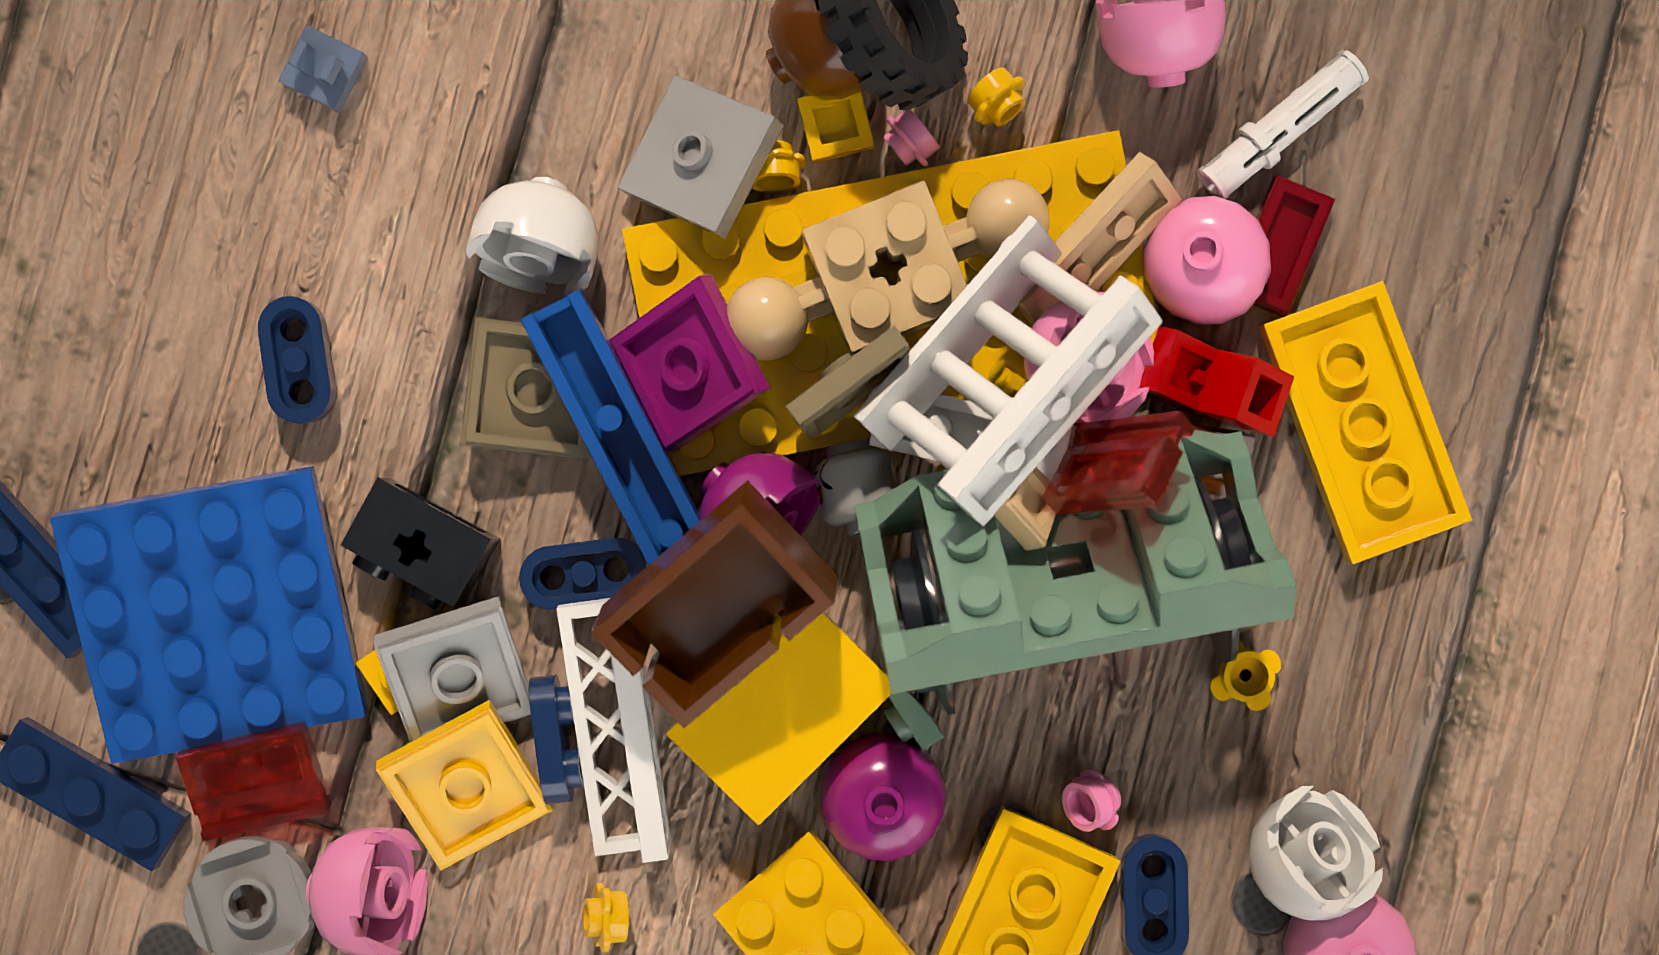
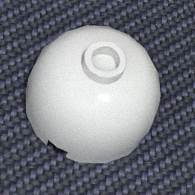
M535 177L531 181H519L504 185L495 190L481 203L472 225L465 253L469 259L474 253L481 257L479 270L486 276L507 286L531 293L546 294L547 286L544 282L566 284L564 294H570L578 289L588 287L597 258L599 236L589 209L575 195L569 192L563 183L548 177Z
M1302 786L1269 806L1261 815L1252 831L1248 858L1253 878L1263 895L1280 911L1308 921L1330 920L1341 917L1374 897L1382 881L1383 867L1375 871L1373 851L1380 848L1377 834L1363 812L1344 795L1333 790L1326 794L1310 791L1314 786Z

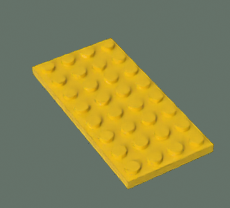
M1116 130L744 204L726 239L680 218L624 228L622 233L639 318L700 275L712 274L727 304L732 294L741 285L755 278H777L793 287L817 278L818 276L803 242V229L921 181H925L943 226L965 218L972 199L986 185L1002 179L1023 181L1035 188L1045 200L1050 216L1048 235L1055 243L1126 167L1120 131ZM1141 243L1096 292H1106L1121 275L1139 287L1155 309L1153 294L1144 278L1143 245ZM981 253L958 262L967 286L990 261L989 258ZM887 256L877 258L876 268L869 273L873 279L884 277L889 286L898 283V272L903 268V265L899 261L891 262ZM1018 308L1011 313V315L1030 328L1032 327ZM833 313L808 323L803 340L790 354L776 360L764 361L756 359L771 389L680 449L667 452L680 477L712 471L720 463L727 462L730 465L740 457L763 451L787 456L871 438V433L854 417V414L867 400L813 440L811 438L807 439L786 408L787 404L820 381L819 375L830 364L849 353ZM932 326L904 336V339L909 344V352ZM1157 328V329L1152 333V335L1150 336V337H1151V341H1152V345H1153V342H1154V339H1155V336H1156V333H1157L1158 328ZM995 335L989 338L967 364L992 384H994L1005 367L1027 381L1024 357ZM950 385L941 393V395L970 401Z

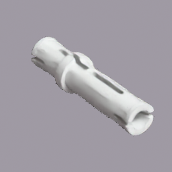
M1343 49L1339 51L1334 59L1304 84L1296 88L1286 99L1257 123L1247 122L1238 129V138L1209 163L1197 170L1198 178L1212 196L1227 199L1233 191L1262 167L1271 169L1281 159L1279 153L1312 125L1320 121L1324 115L1360 85L1362 86L1368 82L1369 76L1361 61L1348 50L1344 51Z

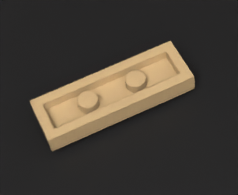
M1139 152L1056 240L1055 244L1063 254L1054 264L1095 292L1153 232L1165 216L1182 201L1156 161ZM1035 284L1019 302L1017 308L1033 326L1051 305L1060 302V300Z

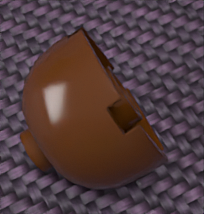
M776 0L770 11L768 34L772 48L766 51V57L777 78L784 84L793 81L801 91L822 100L843 99L864 90L858 84L859 76L854 70L849 73L839 57L843 54L838 45H832L825 29L829 26L827 17L821 15L819 1Z

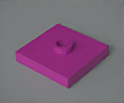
M712 274L696 277L609 339L666 452L680 449L771 389L754 355L742 345L735 335L728 319L727 303Z

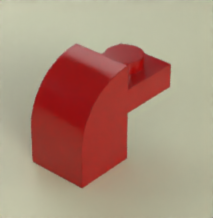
M1158 327L1153 342L1154 366H1145L1140 388L1149 387L1148 392L1160 397V402L1184 412L1238 429L1271 437L1275 436L1295 376L1257 357L1218 350L1179 330Z

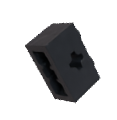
M377 477L340 546L356 554L352 564L362 571L385 581L389 574L392 573L412 584L408 592L411 597L435 610L442 611L446 603L452 607L462 606L466 603L501 538L391 478ZM425 533L427 536L424 539L423 545L433 551L429 558L410 560L414 550L405 544L408 537H418Z

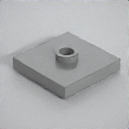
M675 75L617 188L631 197L726 239L784 124L772 115Z
M499 596L373 635L375 650L410 742L488 700L492 702L504 723L531 715L529 684Z

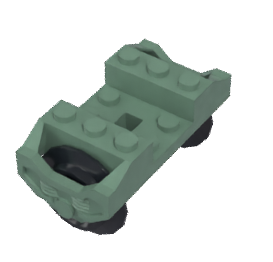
M1175 426L1112 438L1113 472L1064 481L1062 490H1058L1062 498L1045 547L1026 551L994 515L984 527L981 526L938 485L950 470L917 475L874 501L854 504L891 694L916 690V693L935 691L946 714L951 715L955 714L951 684L953 682L1206 634L1210 635L1214 648L1223 663L1235 661L1237 657L1239 633L1255 629L1258 624L1294 618L1297 585L1287 558L1276 548L1258 498L1251 458L1242 432L1220 435ZM1222 473L1227 498L1212 500L1200 477ZM920 530H925L935 575L940 613L938 612L929 563ZM912 532L909 557L892 562L901 620H898L881 538Z

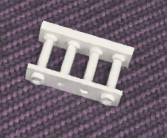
M1030 215L1012 235L1004 240L997 253L883 383L871 392L867 401L854 414V417L889 451L906 435L950 470L938 485L970 517L983 527L1163 322L1141 289L1121 275L1105 294L1100 295L1054 264L1063 253L1040 222ZM1035 284L1084 317L1057 347L1011 315L1018 307L1019 302ZM992 335H995L1039 367L1013 398L967 365ZM948 385L952 386L994 419L969 449L964 448L923 415Z

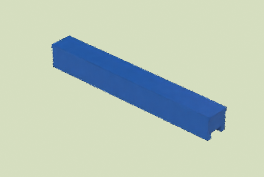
M581 288L520 320L649 565L700 521L699 512L669 454L664 450L604 329Z

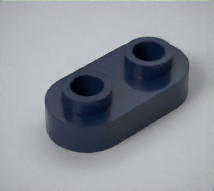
M294 296L280 297L270 302L264 308L258 320V338L267 399L272 410L280 418L292 423L311 424L321 420L330 412L336 398L327 324L322 312L311 302ZM301 319L305 325V333L300 340L291 342L286 335V328L292 320ZM309 381L314 388V396L310 402L302 405L295 397V390L301 382Z
M607 538L545 546L536 549L524 560L519 573V582L524 596L533 605L546 610H556L558 605L611 598L644 570L648 563L639 546L624 538ZM613 557H620L628 564V575L620 582L611 580L606 573V565ZM551 565L561 567L565 573L563 586L556 590L549 588L543 579L545 570Z
M557 674L532 677L529 680V704L542 796L546 805L571 802L574 798V788L584 787L579 750H570L567 724H574L569 686H561Z
M1141 835L1127 845L1121 857V922L1124 942L1133 955H1182L1189 941L1188 864L1186 857L1171 839L1163 835ZM1149 855H1159L1163 860L1161 871L1154 876L1144 875L1141 869L1143 860ZM1150 919H1160L1164 923V931L1156 939H1147L1143 936V926Z

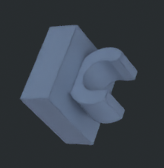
M305 25L278 82L307 98L341 113L368 57L363 52Z

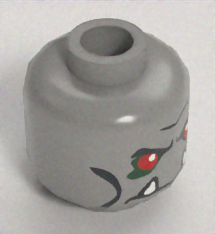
M870 440L846 442L825 450L827 458L821 461L814 469V477L820 481L816 483L824 521L830 526L847 527L848 537L850 538L860 537L854 504L874 501L900 486L893 455L889 451L869 445Z

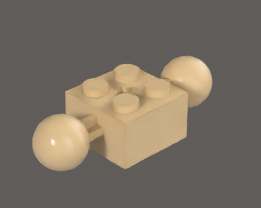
M1015 179L997 180L983 187L974 196L965 218L943 226L925 181H921L803 229V242L818 277L794 287L783 280L772 277L755 278L744 283L732 294L728 301L727 314L730 325L739 341L754 355L755 359L764 361L776 360L790 354L803 340L808 323L832 313L847 350L852 355H855L894 325L903 337L932 326L967 287L958 262L980 253L991 259L997 253L1004 240L1012 235L1029 215L1038 220L1048 233L1050 216L1047 204L1035 188L1023 181ZM887 256L891 262L899 261L903 265V268L898 272L897 284L889 286L884 277L872 278L869 272L876 268L877 258Z

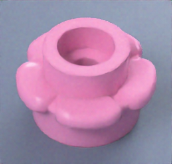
M911 109L902 112L895 119L889 115L886 121L892 130L885 134L883 138L906 167L915 159L922 166H927L929 163L926 159L940 148L936 140Z
M1088 769L1082 771L1080 777H1075L1065 787L1062 794V804L1066 816L1078 829L1090 832L1100 827V829L1106 831L1113 828L1119 820L1116 811L1121 805V795L1116 784L1111 779L1104 777L1096 770Z

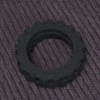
M818 0L821 15L826 16L829 26L825 28L832 45L837 44L843 55L839 58L849 73L854 70L860 78L858 84L867 93L872 94L875 92L878 94L879 102L888 107L898 104L899 109L904 111L914 107L917 108L953 88L955 84L963 79L965 73L961 68L965 67L968 62V52L963 49V43L967 42L964 26L958 24L956 16L960 13L954 0H890L904 22L911 39L913 55L898 42L886 24L877 0Z

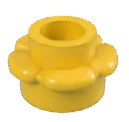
M1004 67L995 69L983 77L974 86L967 98V103L975 111L974 119L982 125L993 122L998 127L1011 121L1025 105L1026 101L1022 97V90L1026 85L1025 80L1021 76L1014 78Z
M776 140L752 189L762 193H784L796 189L801 184L800 169L806 166L805 157L800 153L794 154L790 143Z

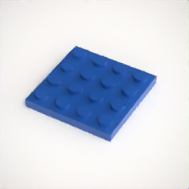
M314 466L57 512L50 517L111 764L366 716L368 704L360 669L356 665L358 661Z

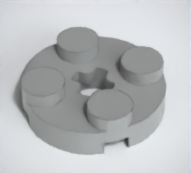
M244 836L230 840L213 849L198 864L199 867L194 872L192 882L187 885L183 899L184 916L189 932L198 946L208 954L214 952L216 955H286L298 945L314 926V919L306 898V885L312 872L305 860L296 853L294 847L286 840L279 838L269 839L262 836ZM250 884L255 891H262L264 893L267 903L261 906L262 917L253 918L249 909L238 910L235 900L244 895L243 885Z

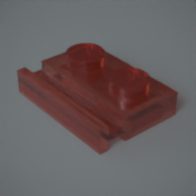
M1181 411L1081 423L1077 430L1082 436L1079 445L1068 447L1042 499L1057 515L1157 507L1161 498L1167 492L1170 480L1184 453L1178 445L1183 437H1192L1196 428Z
M306 721L181 750L176 757L194 816L198 815L202 827L200 832L202 841L327 814L331 805L329 795H326L322 783L323 774Z

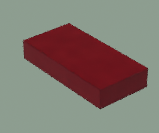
M1279 175L1273 177L1256 218L1259 220L1270 244L1271 272L1263 292L1255 300L1254 306L1280 317L1288 316L1335 198Z

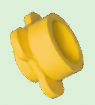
M1239 641L1236 660L1221 662L1218 675L1210 680V692L1220 701L1233 698L1245 702L1247 707L1253 711L1263 710L1271 702L1270 691L1274 686L1275 674L1281 669V660L1272 650L1266 649L1259 653L1246 649L1243 643ZM1244 669H1248L1251 673L1248 681L1240 679V672Z
M595 883L593 898H585L583 904L584 935L586 938L593 937L594 946H600L601 952H609L611 943H625L627 940L629 929L628 900L625 891H610L609 888L603 887V883Z

